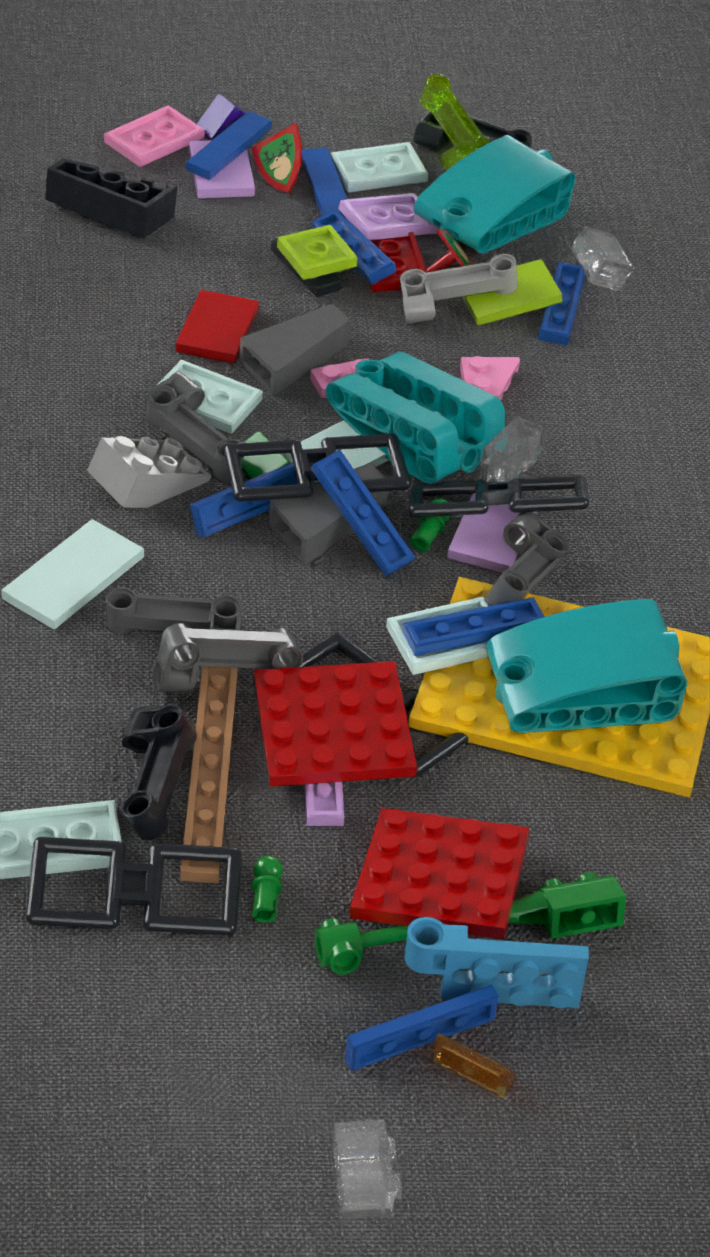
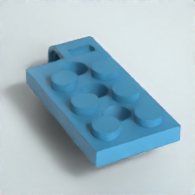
M421 917L411 922L408 927L404 959L407 966L415 972L442 975L440 999L450 1000L493 985L499 995L497 1003L515 1004L517 1006L538 1005L553 1006L555 1008H579L589 961L588 946L468 939V926L446 925L435 918ZM459 969H469V970H468V971H461V970H459ZM539 974H549L547 976H539Z

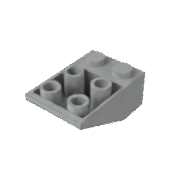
M123 436L101 438L87 469L123 508H149L209 482L211 475L202 467V463L189 455L183 449V445L173 438H166L165 440H155L148 437L129 439Z

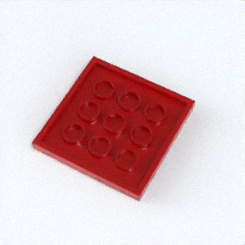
M395 661L254 670V687L269 787L416 777L417 764Z
M381 808L350 905V918L409 927L411 922L418 918L431 917L446 925L468 926V935L504 940L529 841V827Z

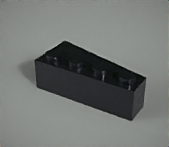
M63 158L47 168L45 200L55 203L60 208L78 212L83 217L103 222L108 227L128 232L133 237L144 239L175 217L178 186L167 184L166 188L154 186V180L143 177L141 182L125 179V173L123 172L101 173L98 166Z

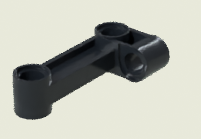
M440 103L434 106L431 112L418 123L414 133V142L435 151L441 150L451 139L481 148L492 141L509 135L531 148L532 135L522 129L511 131L458 113L457 108L452 104Z
M170 704L161 707H139L134 709L122 739L123 747L137 753L146 754L133 792L124 800L121 808L123 815L142 840H153L166 830L168 819L165 815L186 752L197 739L196 731L178 705Z

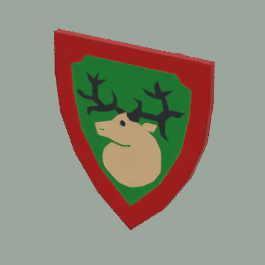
M297 123L290 125L252 147L255 163L265 181L275 189L288 194L292 190L300 165L302 164V144Z
M442 228L436 231L450 251L427 268L428 272L444 270L456 261L459 262L461 267L473 265L465 248L454 236Z

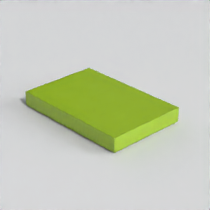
M542 259L517 266L518 288L513 293L502 295L489 291L462 296L477 326L562 303V293Z

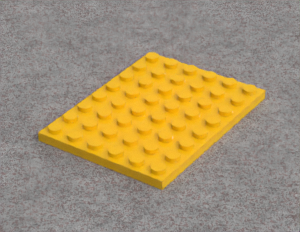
M459 577L450 604L478 597L485 598L493 585ZM529 594L525 598L534 597L545 617L583 607ZM667 627L668 631L673 630L677 634L679 641L678 659L687 680L681 710L674 719L667 722L517 733L510 728L504 706L495 697L497 680L489 657L425 672L408 725L409 728L445 737H450L457 732L464 733L468 736L469 743L690 798L710 714V637Z

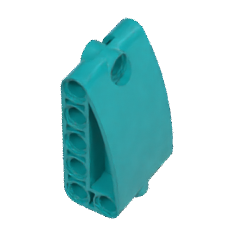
M506 135L477 149L444 172L417 198L414 204V213L434 226H440V228L445 229L458 241L478 253L484 254L562 219L570 206L576 176L573 172L555 163L547 150L540 149L535 151L511 136Z
M396 352L379 361H360L355 366V374H348L326 386L328 402L357 434L394 433L398 437L408 473L425 483L433 484L459 470L466 473L472 472L477 468L482 458L503 447L505 408L499 398L404 352ZM376 447L385 453V458L391 462L387 447Z
M652 599L618 601L564 611L530 621L497 634L486 644V651L497 680L495 697L504 706L510 728L517 733L662 723L674 719L681 710L687 680L678 659V637L675 631L667 630L659 606Z

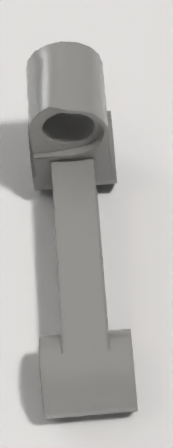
M500 254L494 256L490 262L426 273L420 269L405 271L400 277L406 324L433 320L436 315L434 305L436 300L489 291L502 295L513 293L518 288L516 259L508 254Z

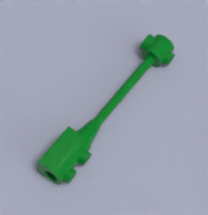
M586 872L576 882L565 884L560 879L551 878L545 881L536 892L514 900L508 924H543L551 939L623 926L626 895L613 875L598 877L595 872ZM328 919L321 924L320 928L315 929L314 932L315 949L320 966L322 968L331 967L332 971L339 975L350 974L360 966L363 958V948L406 941L408 926L400 925L360 933L355 922L342 924L339 919Z

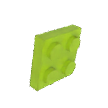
M331 224L278 237L277 248L303 280L357 267L358 257Z

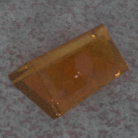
M440 1033L436 1036L433 1063L499 1097L504 1098L516 1081L517 1075L512 1070Z

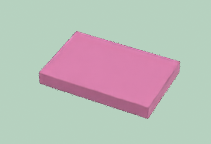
M168 105L105 133L104 142L137 166L142 167L188 146L189 141L203 139L205 130Z

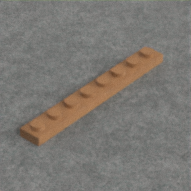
M202 666L195 730L197 739L193 749L183 845L222 847L238 667ZM182 860L180 881L219 884L221 862Z

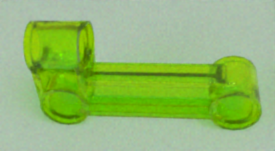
M436 73L431 74L427 78L420 96V103L424 108L432 112L455 145V147L449 149L438 158L447 171L460 160L492 141L482 135L451 91L449 79L442 74Z

